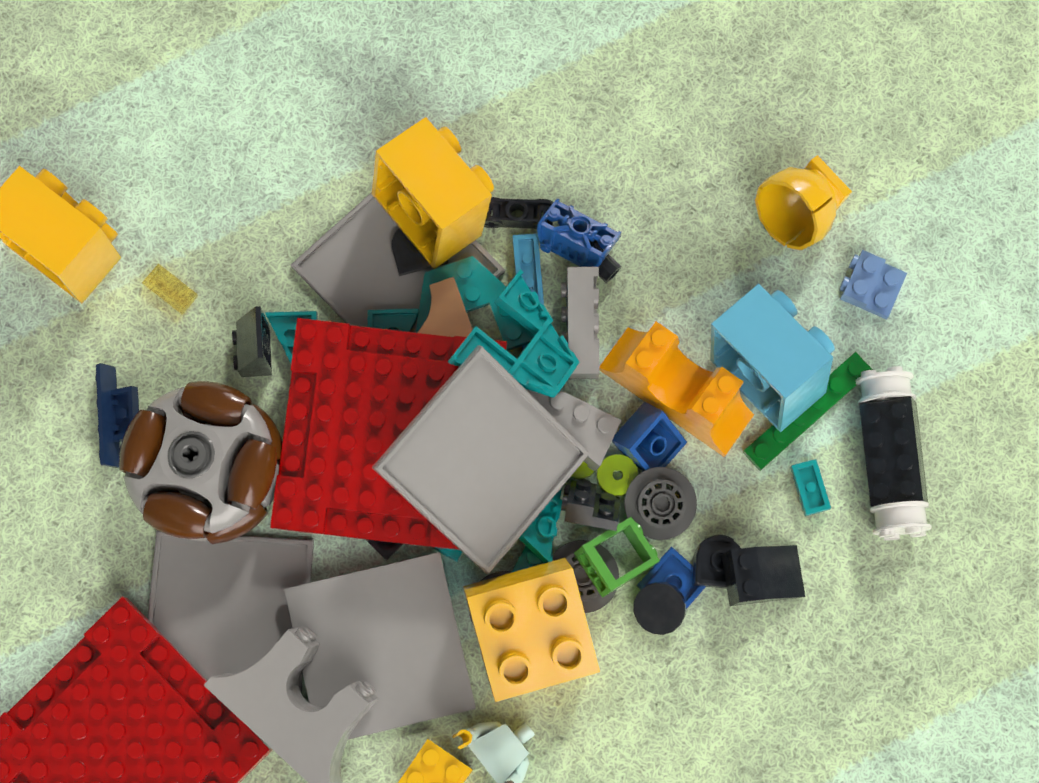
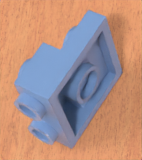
M862 250L859 256L854 254L849 268L852 269L850 277L845 276L839 290L843 293L840 300L887 320L907 273L886 264L885 259Z

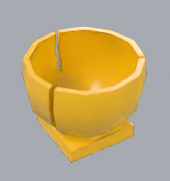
M817 155L810 160L804 169L789 167L768 177L758 187L755 204L758 217L770 236L783 246L787 245V248L803 250L821 241L828 234L835 220L837 209L852 191Z

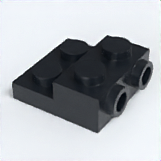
M571 479V484L565 483L561 511L566 512L565 522L617 531L620 497H615L610 493H596L597 484L591 483L586 479Z

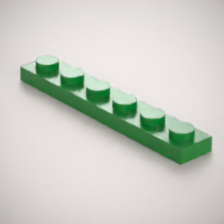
M857 352L853 353L830 374L826 393L782 432L772 425L743 451V454L761 471L856 387V379L861 377V372L873 369Z

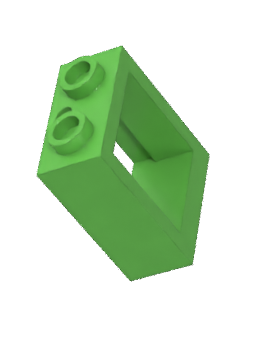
M632 517L618 524L617 531L608 530L582 545L574 553L602 598L648 571L660 561L657 557L656 549L648 543L643 535L641 526ZM623 531L643 561V564L615 580L595 547Z

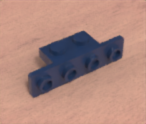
M99 363L96 364L95 380L97 386L96 404L98 408L100 464L102 466L118 468L120 442H122L130 422L139 411L138 387L128 386L117 389L116 367Z

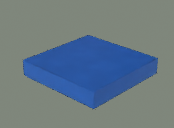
M673 547L669 548L660 561L636 585L641 590L650 583H670L676 586L683 594L686 609L706 588L705 586H692L693 565Z

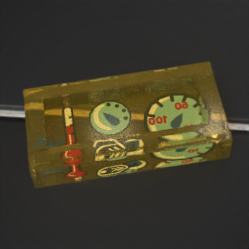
M157 264L142 282L145 287L181 315L198 297L197 293L160 264Z

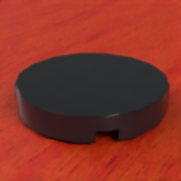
M655 582L647 584L638 592L634 600L633 612L637 622L644 630L652 634L665 635L675 631L682 624L686 616V604L683 594L676 586L667 582Z

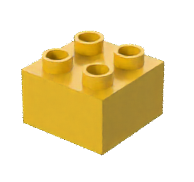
M424 117L376 150L372 195L433 269H436L482 236L494 185L482 167L474 165L472 168H469L458 155L461 152V146L450 129L443 126L437 130L428 118Z
M19 165L0 187V240L82 304L121 259V256L112 245L118 234L106 223L108 219L100 210L85 199H82L78 204L66 193L68 188L48 170L43 168L34 177Z
M566 558L463 586L495 702L600 672L574 571Z

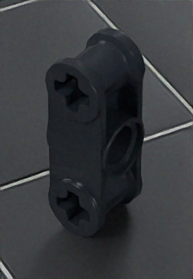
M491 197L484 227L537 229L538 223L542 218L541 212H543L544 216L554 202L548 199L530 200ZM514 210H521L523 215L513 217L511 213ZM547 219L546 223L553 226V222Z

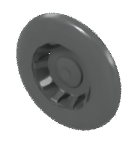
M666 467L648 469L636 476L627 489L625 496L627 518L632 517L641 526L645 537L655 540L674 538L690 526L696 514L697 498L695 490L690 481L674 469ZM660 483L661 488L656 489L654 485ZM666 484L672 486L671 490L666 489ZM650 488L651 492L649 495H646L645 492ZM676 491L679 494L678 498L674 494ZM642 498L646 499V505L642 506ZM678 502H681L680 509H678ZM647 509L649 515L645 516L643 510ZM675 512L678 513L677 516L673 519L672 516L675 514ZM653 517L658 519L656 523L651 522ZM664 519H668V523L662 524Z
M572 541L561 546L553 554V561L566 558L573 568L578 590L583 593V596L580 597L584 612H594L608 604L617 590L602 598L578 560L572 561L576 557L574 553L589 541ZM598 545L595 549L615 580L619 578V570L614 557L606 548ZM592 589L594 593L587 595V591Z

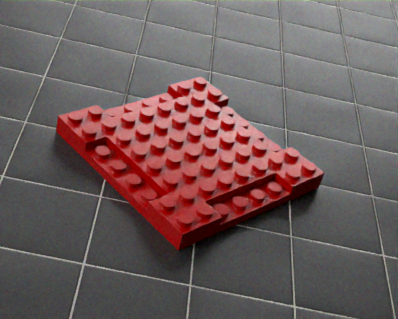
M297 318L291 362V382L270 528L460 550L372 467L459 368L449 364L448 361L467 337L352 326L348 323ZM494 340L507 350V341Z
M123 596L83 634L85 637L8 712H4L0 716V783H240L273 750L204 686L207 680L128 598Z

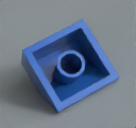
M643 402L614 435L612 440L621 453L629 457L643 472L655 467H666L687 443L666 414L646 402Z

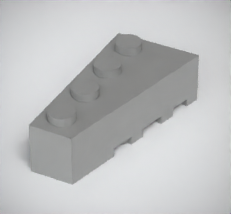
M568 267L566 282H561V298H566V307L561 308V320L566 322L567 332H562V335L566 339L569 349L574 352L580 362L569 379L599 378V338H597V334H599V314L597 313L599 289L596 288L599 267Z
M526 389L590 453L584 462L595 472L600 467L621 420L561 390L552 398Z

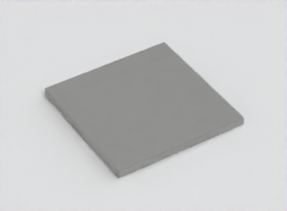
M372 192L291 264V267L345 323L361 327H367L368 310L419 309L424 273L434 270L429 268L399 276L392 252V239L399 227L373 197ZM476 240L448 259V264L473 256L495 277L499 278L505 273V269ZM417 320L410 332L416 333Z
M478 345L372 468L484 573L489 574L590 453L482 346Z
M156 531L148 620L207 681L210 677L223 673H240L262 659L288 629L293 628L284 589L311 583L314 540L240 536L228 542L211 544L208 540L206 542L193 541ZM302 671L299 676V689L301 693L303 681Z
M440 552L284 589L293 628H309L317 636L315 640L320 644L313 660L302 669L309 703L318 707H326L334 694L357 681L362 683L366 681L376 690L375 695L379 699L359 721L348 740L476 709Z

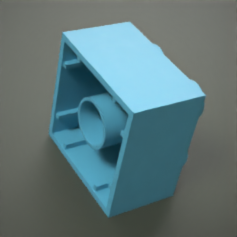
M758 283L711 323L710 361L717 368L723 367L744 381L740 392L782 432L826 393L833 362L831 353L835 350V347L821 329L813 326L809 331H806L793 318L798 314V311L787 295L780 290H776L770 295Z

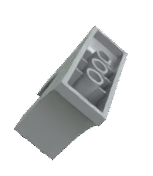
M307 627L288 629L270 651L250 668L240 673H223L212 676L204 684L212 694L308 783L343 782L341 777V760L348 738L359 721L379 699L375 695L376 690L368 682L364 681L362 683L357 681L334 694L326 707L314 706L307 702L299 689V676L305 665L313 660L320 646L315 640L317 636Z

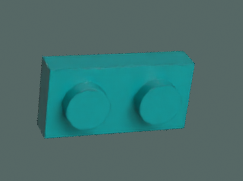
M817 459L791 465L790 469L804 516L830 510L831 505Z

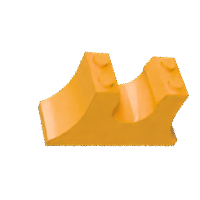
M655 321L648 332H640L628 327L601 363L599 370L644 402L662 410L671 421L725 457L754 416L740 395V388L744 381L723 367H718L714 372H711L692 362L678 348L680 343L678 336L657 321Z

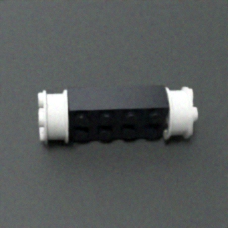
M901 366L889 367L887 371L876 372V370L861 372V377L856 379V384L861 387L862 399L858 401L861 416L870 506L872 507L870 512L875 513L876 529L873 530V534L884 537V540L900 539V535L910 534V537L926 536V531L932 528L930 524H927L925 508L929 507L917 403L915 401L916 395L911 392L910 380L914 378V375L911 372L903 371Z

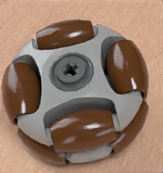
M189 382L185 387L162 395L152 402L147 410H139L125 431L121 443L119 470L125 473L124 481L130 498L143 514L144 521L150 526L174 537L202 542L208 540L211 544L231 541L246 534L256 527L268 514L267 506H270L274 499L283 442L276 425L269 415L258 405H252L251 398L241 391L217 382Z

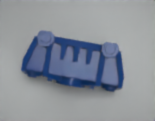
M560 199L554 201L537 226L540 249L543 252L550 253L551 251L579 267H599L620 239L622 233L621 231L617 232L609 228L607 223H600L575 210L572 205L567 206L560 202ZM547 219L551 222L558 221L559 226L554 227L546 223ZM594 240H597L598 245L605 250L601 252L590 245L589 241L594 242Z

